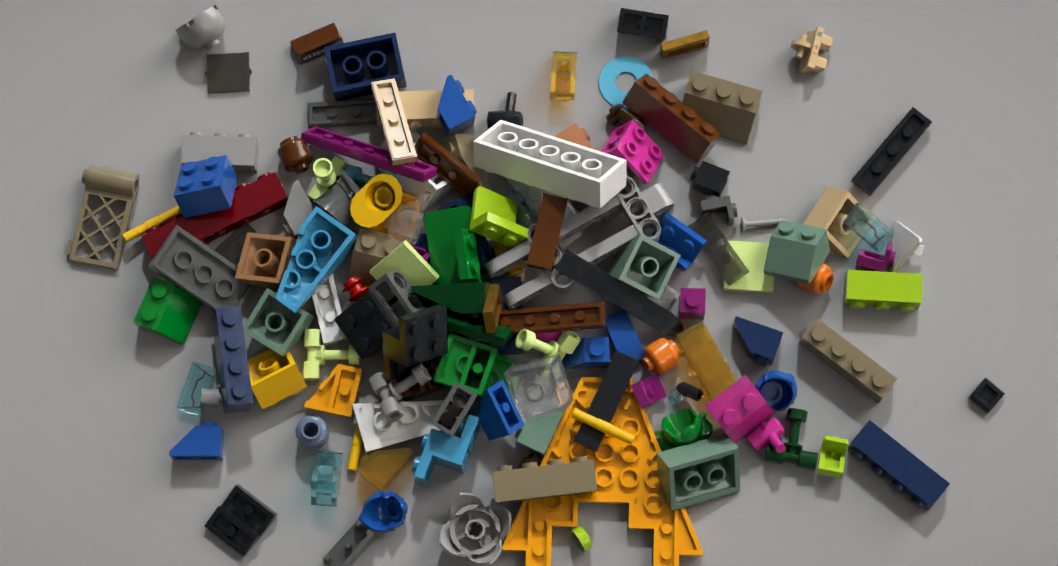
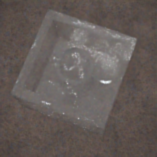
M560 354L513 363L504 373L511 397L522 419L565 412L574 401Z

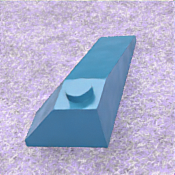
M317 206L300 227L295 247H293L289 264L275 297L278 302L295 314L345 260L354 248L357 240L354 232Z

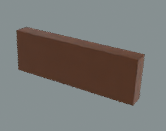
M426 132L422 134L414 146L417 158L424 163L436 166L437 175L466 199L470 197L481 181V178Z
M543 193L528 256V267L546 271L552 270L567 206V198Z

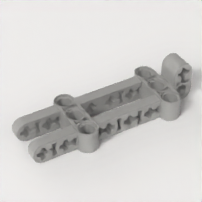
M626 177V186L631 189L629 194L623 195L618 192L601 208L590 206L564 220L558 243L621 209L630 226L578 254L579 257L595 265L619 252L638 233L644 235L643 230L645 228H652L656 231L654 236L648 238L658 242L661 233L659 221L667 212L669 214L673 213L674 203L662 183H658L640 192L633 179ZM634 207H640L644 212L639 216H635L630 210ZM536 224L528 228L527 241L494 258L485 265V269L491 278L497 277L528 260L532 244L531 237L534 235ZM558 246L555 253L557 260L553 263L551 271L542 270L544 272L542 275L512 290L503 297L508 309L517 308L552 288L562 294L572 289L574 280L568 277V283L564 285L556 282L558 276L565 275L555 269L563 256Z

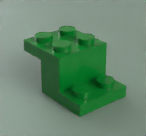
M450 333L448 337V354L442 355L434 382L451 388L457 382L476 393L477 397L474 401L482 403L484 391L499 380H503L512 397L523 363L499 355L498 348Z

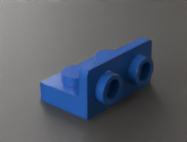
M667 212L659 222L661 233L657 243L680 254L681 256L675 267L686 271L694 263L707 240ZM654 230L653 234H652L650 237H652V236H654V235L656 234V231H655V230Z

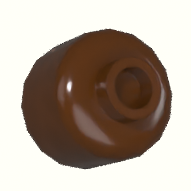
M292 136L280 143L277 154L287 172L301 174L309 169L308 165L313 161V155L308 144L302 138Z

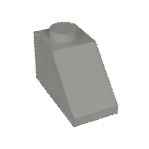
M298 180L293 182L283 214L287 221L283 223L289 237L294 235L296 239L298 238V232L302 223L314 209Z

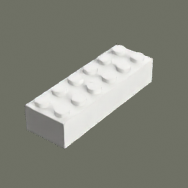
M498 121L473 141L474 167L504 176L507 179L525 183L528 186L546 190L549 193L567 197L570 200L588 204L591 207L601 208L626 186L627 160L507 121Z

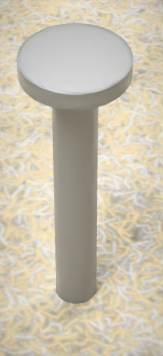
M742 217L741 230L746 232L748 227L778 225L781 220L786 221V218L745 221V218Z

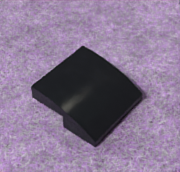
M237 484L223 504L216 508L204 527L244 557L261 538L278 514Z

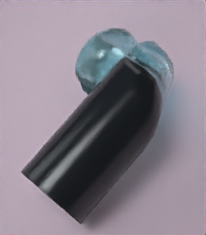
M681 382L671 390L672 393L669 394L668 399L674 405L680 404L681 400H685L687 397L699 401L703 396V391L686 382Z

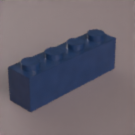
M240 306L215 308L211 320L224 413L249 411L253 404L241 308Z
M871 420L866 423L848 446L851 449L850 453L861 462L865 460L871 465L870 469L881 478L885 476L892 482L890 485L901 494L905 492L912 498L910 501L921 510L924 508L929 510L950 485L948 481Z

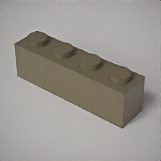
M817 317L800 338V345L878 404L897 380L895 376Z
M588 456L573 458L572 463H563L562 459L547 461L548 465L538 466L537 462L524 463L520 469H512V465L499 466L497 471L492 472L496 504L597 492L594 460L588 461Z

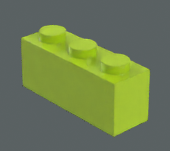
M847 270L844 285V304L850 305V308L853 309L875 306L876 310H889L890 307L900 308V311L913 312L915 309H919L922 304L923 274Z

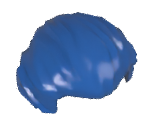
M777 370L765 372L755 384V388L770 408L777 411H783L794 404L797 397V385L793 374Z
M391 490L375 492L365 500L358 520L374 532L384 534L395 531L397 527L404 524L408 512L407 503Z

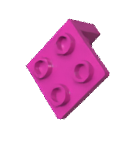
M634 119L613 130L601 152L627 160L629 168L644 184L651 180L664 156L659 146L652 141Z

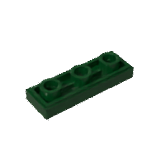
M447 309V333L456 332L463 334L467 339L486 341L493 347H503L512 337V328L498 324L495 333H486L484 320L469 318V315Z

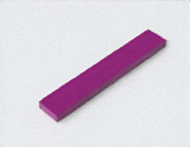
M317 126L301 133V138L305 143L422 183L437 176L436 166L418 160L416 162L392 165L388 150Z

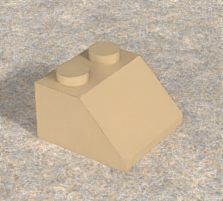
M827 186L803 225L826 229L830 249L848 259L869 227L863 221H856L855 219H853L852 226L850 227L855 206L857 205L854 217L857 220L864 219L870 225L874 218L848 191Z

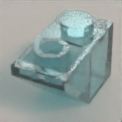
M318 451L311 478V505L337 506L340 493L343 453Z

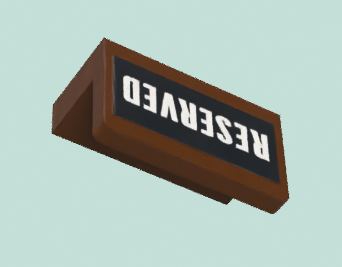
M335 23L290 41L300 65L325 55L324 47L344 43Z

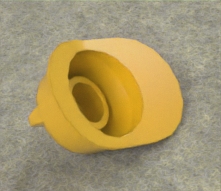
M379 174L370 179L352 199L350 211L354 221L360 226L367 228L376 227L384 222L401 203L403 193L398 180L388 174Z

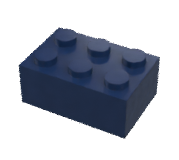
M395 32L324 47L335 101L372 94L371 82L395 78L398 89L407 87Z

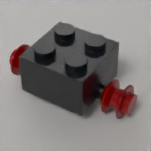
M354 276L343 284L345 288L342 292H349L351 296L348 301L355 303L334 320L359 357L364 360L383 349L382 331L395 326L372 292H368L369 286L363 287L361 285L363 277L357 279Z

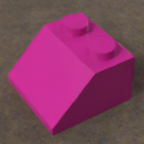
M746 375L705 405L734 443H737L774 414L768 403Z

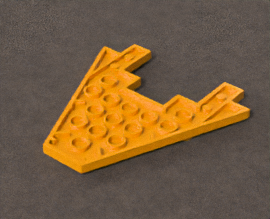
M581 377L540 466L548 465L547 461L562 459L563 463H572L575 457L588 456V461L594 460L597 492L523 501L503 543L502 551L526 552V566H551L552 527L576 528L578 527V503L629 504L628 529L654 530L653 566H679V556L703 557V550L685 507L671 511L668 506L657 473L656 453L662 451L644 407H640L631 387L634 384L632 378L610 423L635 435L632 445L605 434L597 452L574 442L582 422L572 418V414L575 408L587 413L603 379L602 377Z

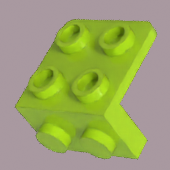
M482 186L475 188L470 231L508 247H512L528 238V229L515 223L517 203L514 200Z

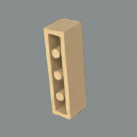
M464 89V97L474 105V89ZM443 90L399 91L410 130L420 129L421 126H431L433 129L443 128L437 118V109ZM376 108V126L377 128H382Z

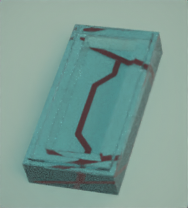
M856 203L844 221L851 230L877 252H882L894 233L893 230L862 203Z
M193 361L176 408L201 417L205 406H200L201 388L211 389L217 369Z

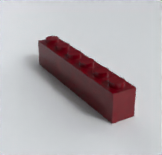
M267 172L260 175L255 182L237 186L234 191L231 208L188 218L177 215L169 219L168 223L161 227H151L141 237L152 259L175 225H178L206 245L285 207L288 196L276 172L271 174Z

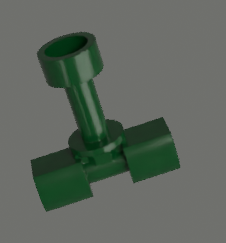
M796 408L788 409L786 419L791 421L788 443H783L785 450L782 453H778L772 445H767L765 462L782 464L786 461L797 463V467L812 470L816 468L818 453L803 451V446L798 444L801 423H806L807 411Z

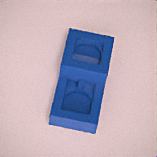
M621 310L607 316L606 330L616 351L636 360L644 358L642 345L628 313Z

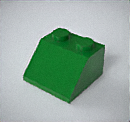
M153 276L133 322L139 329L184 345L202 303L176 285Z

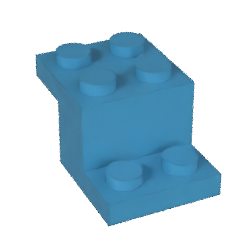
M469 415L467 421L462 420L458 431L459 437H452L431 428L430 434L425 433L421 443L423 453L421 458L416 457L412 467L413 476L417 484L427 487L435 464L464 474L481 427L478 417Z

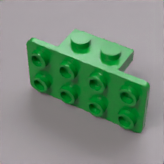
M469 206L428 212L424 216L431 267L439 274V278L433 285L481 282L475 233L470 231L472 212Z

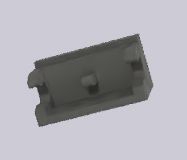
M357 520L323 559L331 566H351L375 540L376 536Z

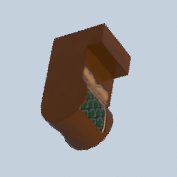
M438 367L427 369L431 376L430 381L424 385L418 382L402 392V401H410L446 388V386L434 382ZM411 374L396 378L397 383L401 382Z

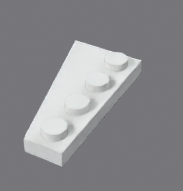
M444 400L399 402L404 415L392 423L385 418L380 403L352 404L366 452L421 437L425 433L430 434L431 428L441 431L432 425L431 422Z

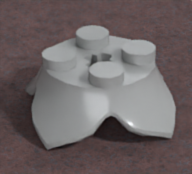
M459 493L450 504L449 521L439 531V545L448 554L455 557H465L475 565H491L500 556L502 541L510 531L511 512L500 504H485L475 494ZM477 525V528L480 526L483 528L480 531V536L474 537V535L471 536L469 534L472 531L471 526Z

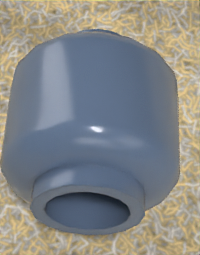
M315 415L302 418L295 430L299 443L309 450H318L324 447L330 436L329 428L325 421Z

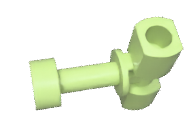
M333 156L331 161L326 158L317 159L313 164V171L317 181L307 194V197L313 201L327 192L329 187L335 183L337 172L340 169L345 171L348 164L337 156Z
M305 329L304 347L307 349V361H304L303 379L305 381H320V365H325L326 360H349V365H360L361 358L352 345H349L348 350H326L325 345H321L320 329Z
M522 329L517 335L516 346L525 351L533 348L543 352L545 360L539 369L543 376L555 380L563 368L562 359L567 353H573L581 339L574 331H564L557 342L550 341L547 344L536 339L534 332Z

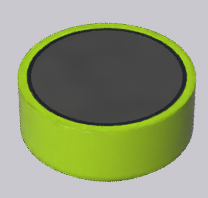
M578 526L571 530L575 543L583 553L592 548V542L582 527Z

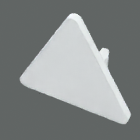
M897 221L894 223L892 251L896 252L892 266H889V272H896L912 253L921 255L925 247L921 245L922 238Z

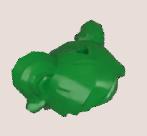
M685 408L665 416L662 419V430L655 431V436H659L661 451L694 443L698 439H708L712 435L713 426L707 420V414L702 412L697 415L694 410Z

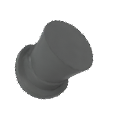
M340 169L337 172L338 181L335 185L312 202L348 228L353 220L350 211L351 202L360 188L343 169Z

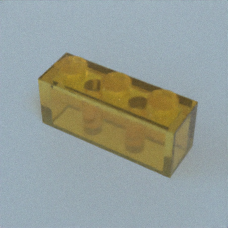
M703 321L676 335L675 341L677 343L675 344L679 349L680 357L685 356L689 365L686 366L688 372L693 379L697 377L701 384L699 389L703 391V398L705 400L709 399L712 401L737 381Z

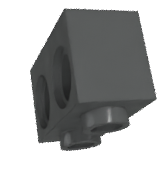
M400 269L384 274L368 287L395 327L399 326V317L426 309L418 295L411 291V285Z

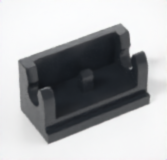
M621 8L617 32L665 40L669 15Z

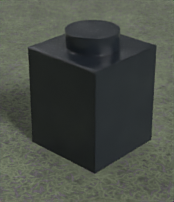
M702 160L700 167L695 166L690 178V180L694 181L692 189L708 196L718 195L719 198L728 181L730 171Z

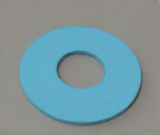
M621 56L609 61L604 66L599 77V88L603 97L610 104H623L622 102L628 92H622L616 87V78L621 73H631L635 76L636 80L645 74L653 77L649 67L640 59L631 56Z

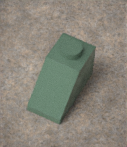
M559 407L528 418L525 425L517 429L514 437L517 438V446L544 458L566 411L565 408Z

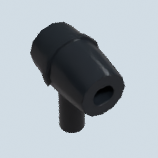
M507 93L505 110L488 112V129L500 120L523 126L521 111H515L516 93Z

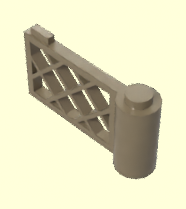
M90 165L88 169H84L82 174V183L85 184L84 196L74 239L68 241L66 255H70V261L118 270L125 241L122 234L127 232L133 201L139 188V174ZM90 195L100 197L104 203L103 206L93 212L88 206ZM105 198L112 199V200H110L109 202H106ZM117 201L127 202L125 211L116 217L110 206ZM107 208L114 219L101 226L95 215ZM93 218L99 228L87 236L83 226L86 221ZM116 222L120 227V234L110 240L105 229ZM102 232L108 243L96 250L90 239ZM88 242L93 253L85 258L77 256L79 246ZM110 246L115 252L113 263L103 261L99 253ZM94 256H97V258H98L99 260H95V259H91V258H93Z

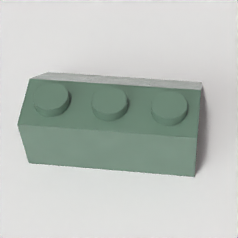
M726 434L656 453L658 477L671 511L740 491L739 448Z

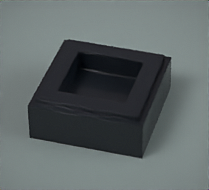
M985 377L968 398L986 413H989L1005 393Z

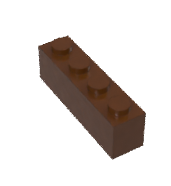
M648 74L634 82L622 102L696 163L709 154L721 136V133L712 124L703 120L692 108L687 107L677 99L675 94L666 90L655 78L650 77Z

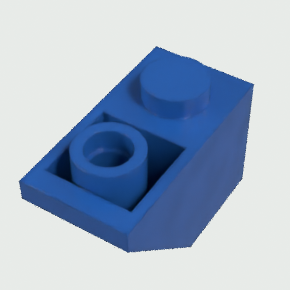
M452 75L446 78L437 109V118L448 137L474 124L475 114L477 113L473 103L470 100L467 101L463 93L465 91L459 80L455 81Z

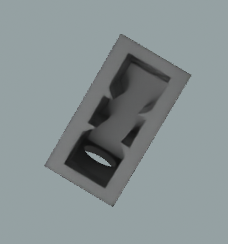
M455 382L431 424L453 437L476 399L477 394Z

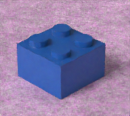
M227 155L214 156L206 160L188 162L181 165L174 198L185 218L231 208L237 175Z

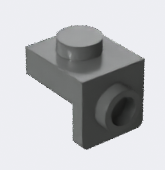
M711 195L700 201L701 217L725 212L728 226L733 225L734 218L738 217L735 202L731 203L730 196L718 198V195Z

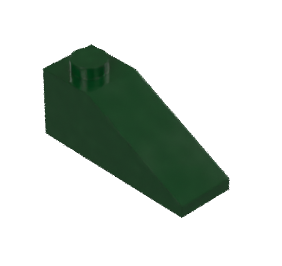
M490 282L411 286V291L461 314L469 313V318H483L482 312Z

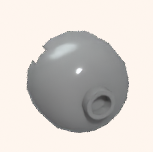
M215 4L175 31L181 40L191 48L199 49L206 46L209 50L220 42L218 37L224 32L225 21L221 11Z

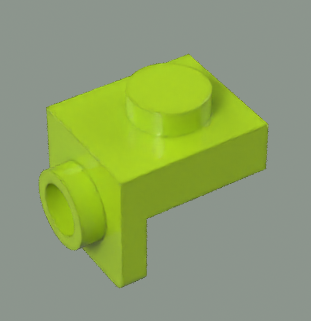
M836 436L823 437L817 474L842 479L848 440Z

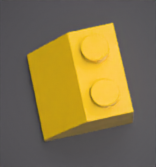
M269 348L248 359L251 388L262 410L268 406L276 405L280 400L290 395L298 394L307 387L290 351L281 356Z

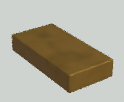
M708 30L661 43L660 53L662 59L708 47L710 40Z
M490 284L482 313L486 333H495L503 307L499 284Z

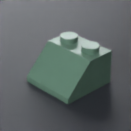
M781 220L770 237L763 270L764 274L810 284L830 253L827 230Z
M638 233L617 253L608 274L627 286L659 300L681 255Z
M267 288L243 326V330L247 335L284 356L304 336L305 329H308L315 317L303 309H300L295 314L275 299L277 293Z

